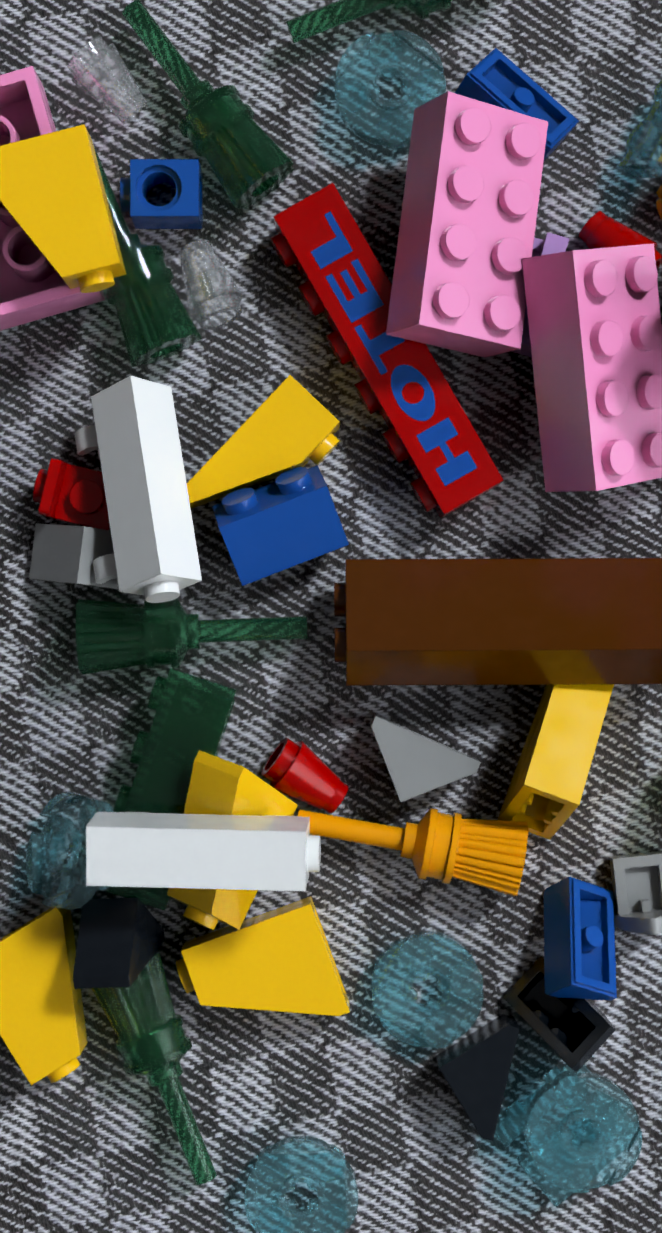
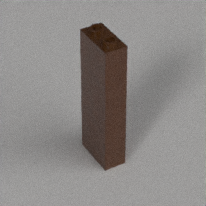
M662 558L346 559L345 582L334 583V617H346V628H334L335 662H346V686L662 684Z

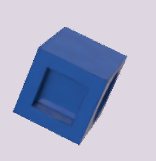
M130 159V177H121L120 205L122 212H130V217L136 229H203V173L199 159ZM157 184H169L176 189L173 200L164 206H154L147 202L148 192Z

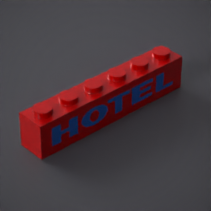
M334 183L273 216L275 230L278 234L272 236L270 240L279 258L286 268L294 263L306 282L298 286L306 305L314 317L322 312L333 329V332L326 335V338L334 354L342 365L350 361L361 378V381L354 384V387L367 411L372 414L379 410L390 430L382 433V436L396 461L400 463L407 459L418 479L412 481L410 485L424 510L428 512L435 508L440 518L500 485L504 481L427 345L386 335L392 284Z

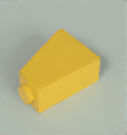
M85 124L1 145L0 202L70 289L79 287L82 293L97 292L115 285L114 278L127 275L94 145Z
M614 684L546 685L498 820L528 822L527 825L530 833L549 840L555 835L580 805Z
M199 750L194 759L183 814L293 816L298 805L245 767ZM168 888L167 895L187 906L183 916L213 931L218 921L240 930L258 890Z
M311 896L244 920L240 930L227 926L186 941L181 949L183 958L176 961L177 971L185 992L195 991L199 1004L202 1006L341 1016L350 1013L349 999Z
M65 899L0 939V1036L30 1085L46 1076L51 1083H54L80 1066L77 1057L81 1055L88 1043L81 989H74L73 983L76 947L71 908Z

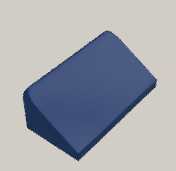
M497 48L466 74L455 92L465 97L548 121L544 161L579 122L576 117Z
M567 877L546 888L544 891V982L546 995L557 998L609 1001L617 998L613 891L572 877Z

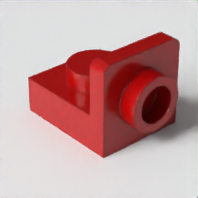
M51 458L48 470L40 469L34 485L33 501L40 503L38 514L85 527L110 530L102 472L67 464L62 460Z

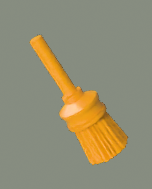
M430 808L418 824L406 822L405 828L301 809L298 811V816L310 817L311 835L400 850V857L412 859L418 879L426 880V877L442 880V883L450 884L453 877L514 897L518 895L527 851L528 822L462 819V814L454 812L453 815L439 813L437 809Z

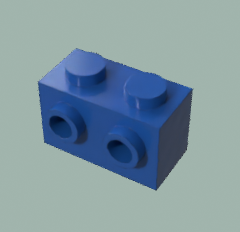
M318 465L309 469L306 467L289 469L281 473L273 483L255 490L253 488L235 490L226 495L221 503L212 506L218 528L242 586L349 545L329 489Z

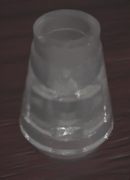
M101 36L95 37L84 45L66 65L74 74L72 82L113 116H117L123 125L133 119L148 104L115 44L107 45Z
M197 240L182 247L179 251V256L182 261L181 266L190 317L197 319L199 326L203 329L217 328L237 319L242 313L239 303L243 296L215 250H213L210 241Z

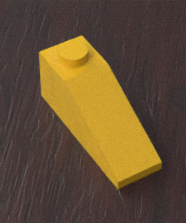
M289 375L189 480L187 489L190 508L192 509L223 498L235 490L250 488L275 479L289 469L304 467L310 459L316 465H319L340 443V440L334 435L340 429V421L298 381Z

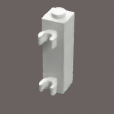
M129 376L91 396L95 425L77 430L75 432L77 455L83 456L97 450L98 458L101 462L114 553L100 556L93 561L96 583L102 584L116 579L119 592L144 595L146 602L161 603L178 598L180 596L179 590L202 581L172 388L160 383Z
M96 812L86 825V886L306 891L309 872H320L321 836L310 835V817L289 815Z

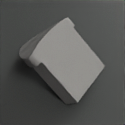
M662 851L609 856L615 905L614 927L638 934H661Z

